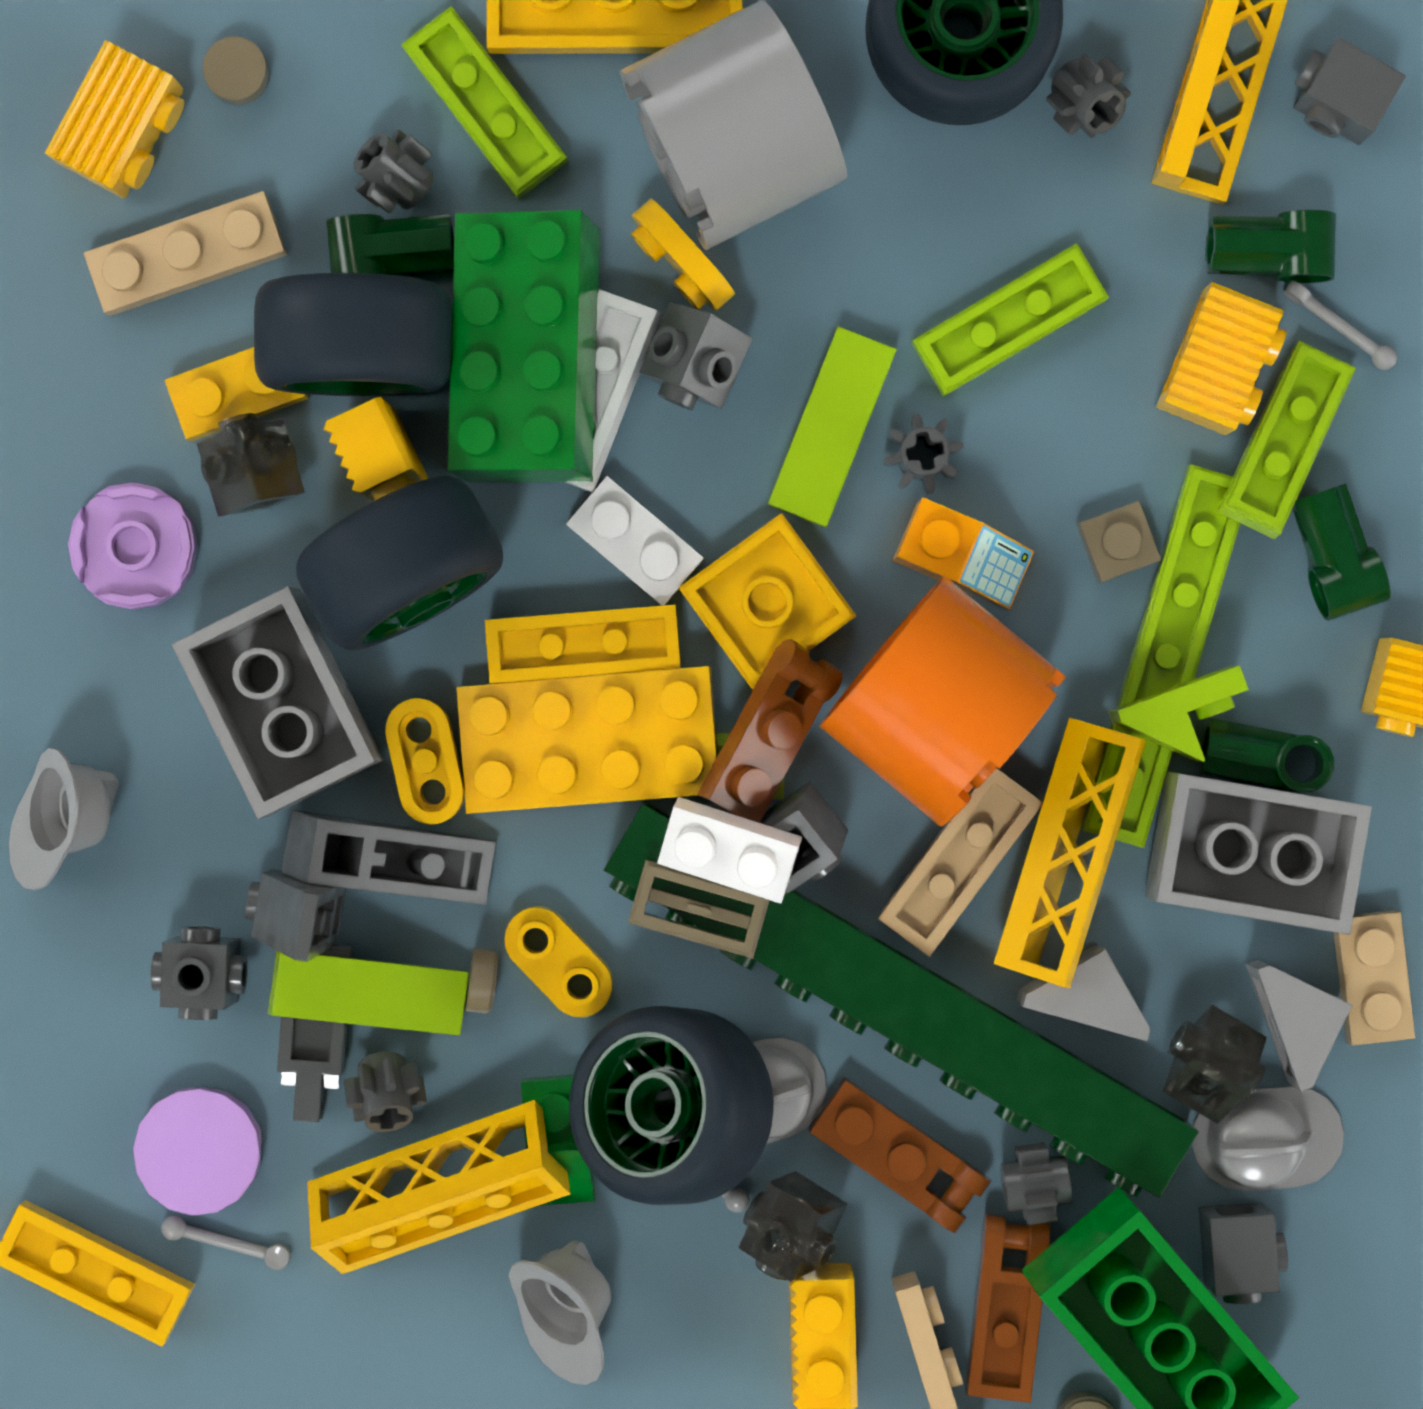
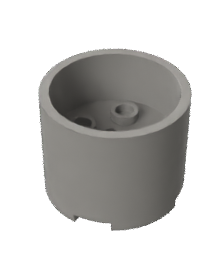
M759 0L619 70L621 82L629 100L632 101L640 96L642 100L637 102L639 108L637 116L643 128L641 131L683 216L686 215L689 219L698 215L701 220L697 222L699 231L695 232L705 250L847 180L844 156L818 90L787 30L774 10L764 0Z

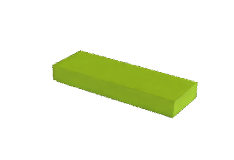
M452 6L401 44L403 50L518 200L568 163L567 156Z
M1076 243L915 338L911 344L942 397H945L1106 302L1109 296Z
M837 327L768 501V506L827 528L897 349L842 327Z
M1300 340L1292 347L1217 510L1218 513L1274 540L1281 535L1356 370L1355 367Z
M276 950L268 1014L271 1016L460 1036L469 972L319 954L310 961L305 962L294 960Z

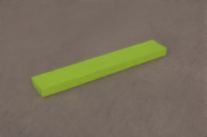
M1192 464L1187 466L1161 554V560L1158 564L1116 708L1195 678L1240 526L1239 522L1217 512L1233 476ZM1111 723V730L1146 740L1116 838L1117 841L1144 848L1173 751ZM1106 743L1095 779L1097 785L1118 774L1125 751L1124 747ZM1113 789L1102 794L1107 806ZM1093 800L1088 802L1080 829L1099 835L1103 819Z

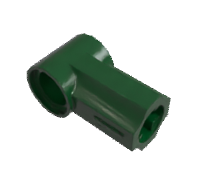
M1295 210L1278 214V217L1212 216L1209 219L1205 246V261L1207 262L1208 274L1277 275L1278 281L1287 283L1291 281L1297 283H1321L1334 280L1336 213L1325 210Z
M350 214L333 217L326 221L331 273L413 276L454 272L455 238L450 214L413 216L387 220L375 214Z
M1343 484L1296 500L1292 511L1311 566L1308 568L1309 586L1316 606L1323 618L1330 621L1388 601L1391 598V590L1385 567L1376 550L1371 546H1367L1347 485Z
M1214 718L1209 719L1201 749L1205 761L1200 762L1199 773L1281 788L1289 792H1313L1322 788L1331 779L1334 771V756L1330 747L1322 739L1312 735H1297ZM1298 745L1308 748L1315 758L1313 775L1301 783L1293 780L1285 768V759L1288 752Z

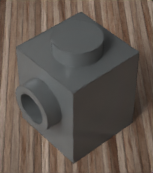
M1339 37L1324 54L1314 50L1307 59L1294 83L1303 88V91L1293 108L1306 115L1304 118L1305 123L1316 132L1331 138H1337L1340 134L1353 143L1360 145L1376 130L1406 75Z
M810 781L768 809L760 821L761 824L802 836L786 889L787 893L809 879L812 881L821 879L831 872L842 860L840 853L848 833V828Z
M1262 1202L1199 1207L1204 1283L1215 1296H1223V1301L1226 1303L1252 1304L1262 1300V1293L1280 1292L1279 1272H1286L1288 1270V1250L1284 1234L1276 1233L1275 1214Z

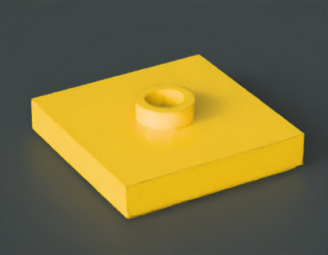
M782 513L679 587L681 593L752 690L755 688L773 652L783 641L792 639L807 650H811L856 617V614Z

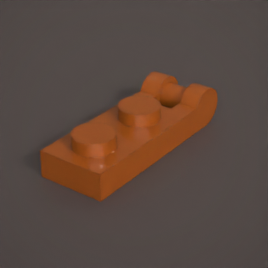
M787 639L783 641L773 652L697 795L730 814L760 823L823 703L830 700L838 691L843 676L841 670L825 660L813 661L809 658V650L794 640ZM797 680L801 684L792 699L785 695L790 683Z
M846 1077L843 1078L809 1128V1132L924 1211L934 1221L953 1233L957 1232L966 1219L962 1212L975 1194L981 1197L992 1181L972 1164ZM939 1169L954 1179L942 1197L927 1188Z
M985 1214L965 1385L967 1396L1031 1403L1043 1301L1021 1270L1023 1268L1002 1266L1004 1248L1025 1250L1024 1267L1027 1266L1049 1247L1050 1223L1022 1225L1006 1223L1005 1216Z

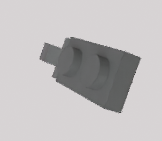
M334 945L321 954L352 958L353 946ZM281 1017L277 1072H281V1086L295 1087L293 1121L319 1122V1119H323L326 1089H340L341 1075L344 1073L346 1023Z

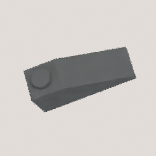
M292 810L282 873L307 884L486 905L496 842L356 818Z
M277 869L263 872L260 882L253 881L251 883L246 900L245 918L254 920L251 937L294 960L310 961L337 944L346 888L307 884L282 873V870Z

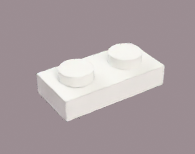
M608 476L605 477L566 523L570 529L661 606L669 602L679 590V587L685 583L704 560V557Z
M678 797L673 806L657 864L781 904L786 893L802 836Z

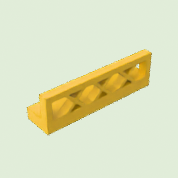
M1206 0L1150 184L1219 205H1224L1227 202L1288 0H1263L1255 5H1252L1250 0ZM1238 5H1239V7H1240V9L1242 10V12L1236 14V11H1237V8H1238ZM1270 8L1264 26L1258 13ZM1247 20L1259 42L1255 56L1234 66L1225 47L1231 28ZM1221 66L1223 73L1217 76L1219 67ZM1251 68L1245 87L1239 74ZM1228 80L1241 103L1236 117L1216 127L1207 111V106L1213 88ZM1202 126L1205 133L1199 136L1200 129ZM1233 128L1228 147H1226L1220 135ZM1208 141L1211 142L1222 163L1216 185L1186 176L1194 149Z
M1069 717L993 964L1063 988H1071L1146 740ZM1106 743L1124 747L1125 751L1118 774L1097 785L1095 779ZM1113 789L1107 806L1102 794ZM1093 800L1103 819L1102 826L1096 838L1078 847L1076 840L1088 802ZM1094 851L1088 868L1083 856ZM1074 862L1084 882L1079 899L1059 909L1057 902L1068 866ZM1075 912L1069 929L1064 918ZM1052 924H1055L1065 944L1057 970L1039 964L1049 928Z
M535 1100L308 1181L311 1249L341 1274H345L570 1195L568 1172L548 1153L543 1108ZM526 1126L527 1149L505 1157L495 1153L508 1132ZM463 1148L473 1152L460 1173L446 1178L437 1173L451 1152ZM407 1168L416 1172L401 1194L390 1198L380 1194L394 1173ZM351 1188L360 1192L345 1214L330 1219L329 1196Z

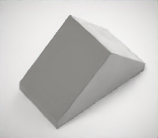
M1098 944L1081 952L1071 988H1063L1035 978L1021 986L1017 993L1016 1001L1024 1008L1148 1042L1151 1028L1106 949Z
M1258 959L1245 963L1287 1083L1300 1092L1313 1088L1352 1005Z

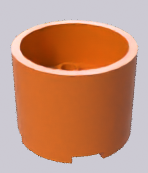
M944 575L865 665L824 717L819 727L941 827L954 818L969 803L972 796L968 792L973 787L976 789L980 787L996 768L1000 769L1019 747L1056 698L1057 694L1051 689L1055 686L1058 687L1066 676Z

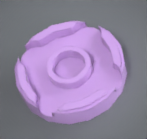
M131 482L108 486L97 493L96 497L91 499L86 507L81 508L72 523L68 548L73 571L80 582L84 583L87 590L93 593L95 597L105 604L138 610L159 606L181 592L194 573L199 551L195 523L182 503L162 489Z
M205 1087L179 1089L154 1104L139 1124L133 1146L136 1173L148 1194L167 1209L192 1216L216 1213L239 1200L258 1176L262 1156L261 1129L248 1106L227 1091Z

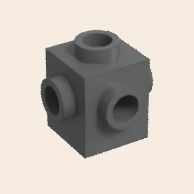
M670 302L659 328L650 342L648 353L639 373L662 385L658 396L675 405L693 410L698 401L722 409L753 338L711 313Z
M187 926L182 927L181 936H176L162 942V952L154 953L151 964L152 990L160 991V1007L179 1008L178 1018L211 1020L217 1019L218 1009L225 1010L238 1002L239 994L245 993L248 977L247 956L240 955L241 938L220 937L221 928ZM190 964L198 966L203 972L204 979L200 987L189 986Z

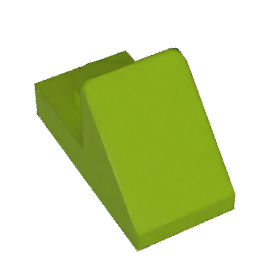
M1240 665L1227 666L1108 710L1112 723L1190 760L1204 762L1205 758L1188 712L1195 710L1198 720L1223 713L1235 707L1231 696L1249 689Z

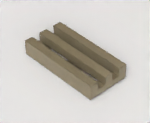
M646 859L628 923L753 959L770 900ZM654 877L754 905L752 915H746L652 888ZM647 901L747 929L745 940L645 913Z

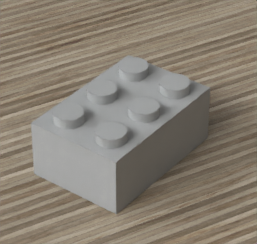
M287 586L171 644L257 819L270 817L384 760L300 589Z
M1167 772L1164 779L1145 897L1165 904L1350 935L1372 806Z

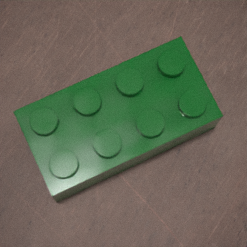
M582 210L455 213L452 364L450 372L447 471L469 483L593 482L600 229Z
M1120 1187L1116 1188L1021 1270L1041 1300L1136 1409H1287L1299 1399L1298 1395Z

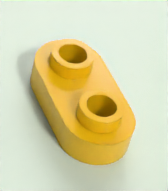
M650 198L631 215L633 221L638 226L630 233L631 237L653 262L656 263L664 257L679 273V276L673 283L695 309L699 310L707 304L716 312L735 295L733 288L719 270L656 201Z
M413 698L403 701L391 711L385 727L400 801L406 813L414 820L423 824H439L454 817L463 806L465 800L463 774L451 721L447 712L432 700ZM419 717L426 719L431 725V735L424 742L415 741L409 733L411 722ZM431 779L440 781L445 788V797L438 804L428 802L423 795V787Z
M532 906L523 909L513 917L506 928L504 938L505 948L511 960L563 1013L573 1017H588L599 1012L608 1002L613 989L612 973L606 962L560 914L551 908ZM532 928L543 930L548 937L547 947L541 951L529 949L525 944V933ZM576 974L587 976L592 982L591 993L584 997L572 994L568 986L569 979Z

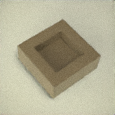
M1140 501L1076 524L1098 583L1161 560Z

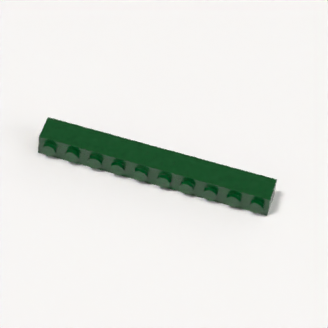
M644 801L603 871L614 877L609 887L633 902L645 860L658 862L670 820L669 815ZM654 877L652 888L746 915H752L754 908L752 904L658 877ZM792 890L789 893L786 892L781 904L769 901L753 959L719 950L723 955L749 970H752L758 961L775 971L779 975L774 984L803 1002L807 1003L810 996L814 994L834 1007L829 1016L853 1032L862 1035L868 1026L887 1037L889 1040L884 1049L909 1065L917 1068L921 1060L924 1059L943 1070L944 1072L939 1081L958 1094L972 1100L978 1091L999 1103L994 1113L1014 1127L1027 1133L1033 1123L1050 1133L1054 1137L1049 1146L1070 1160L1083 1165L1085 1159L1089 1156L1109 1169L1104 1178L1136 1198L1142 1189L1158 1198L1162 1196L1199 1133L1185 1119L796 890ZM664 906L669 909L664 917L666 919L745 940L747 933L745 928Z

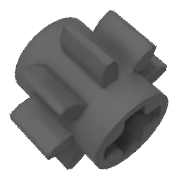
M1082 54L1080 59L1067 62L1055 74L1051 85L1052 93L1046 96V101L1057 111L1053 119L1070 136L1076 133L1079 128L1090 138H1094L1096 134L1112 129L1122 118L1126 108L1125 99L1131 94L1120 82L1124 72L1107 57L1101 59L1097 64L1087 54Z
M397 129L391 138L383 132L377 133L363 144L354 160V170L363 177L355 187V190L376 207L380 206L387 213H391L396 204L402 209H410L416 206L431 188L433 173L423 164L429 160L432 152L412 135L407 136L400 129Z
M916 413L912 416L911 420L912 431L907 436L896 429H892L888 434L891 441L899 445V449L896 454H890L884 458L883 465L890 467L899 465V468L904 473L899 480L898 487L900 489L908 486L912 479L923 482V488L928 495L934 492V476L938 473L950 479H954L957 476L958 471L947 461L949 455L959 452L964 446L962 442L948 443L946 437L942 434L948 424V420L945 418L938 422L935 428L924 427L919 413ZM917 438H923L927 448L937 447L939 455L930 462L929 470H922L919 460L909 461L906 453L912 451L915 447Z
M377 1052L365 1057L358 1065L359 1077H351L344 1080L347 1107L353 1108L354 1121L365 1120L366 1126L373 1131L391 1132L404 1128L413 1119L412 1106H421L427 1103L424 1078L418 1075L417 1063L410 1062L406 1064L405 1058L395 1052Z
M1045 1142L1014 1146L1016 1162L1000 1164L1002 1189L1007 1212L1023 1210L1024 1220L1027 1221V1225L1057 1222L1056 1206L1072 1203L1071 1181L1065 1156L1049 1157L1048 1146L1045 1147Z

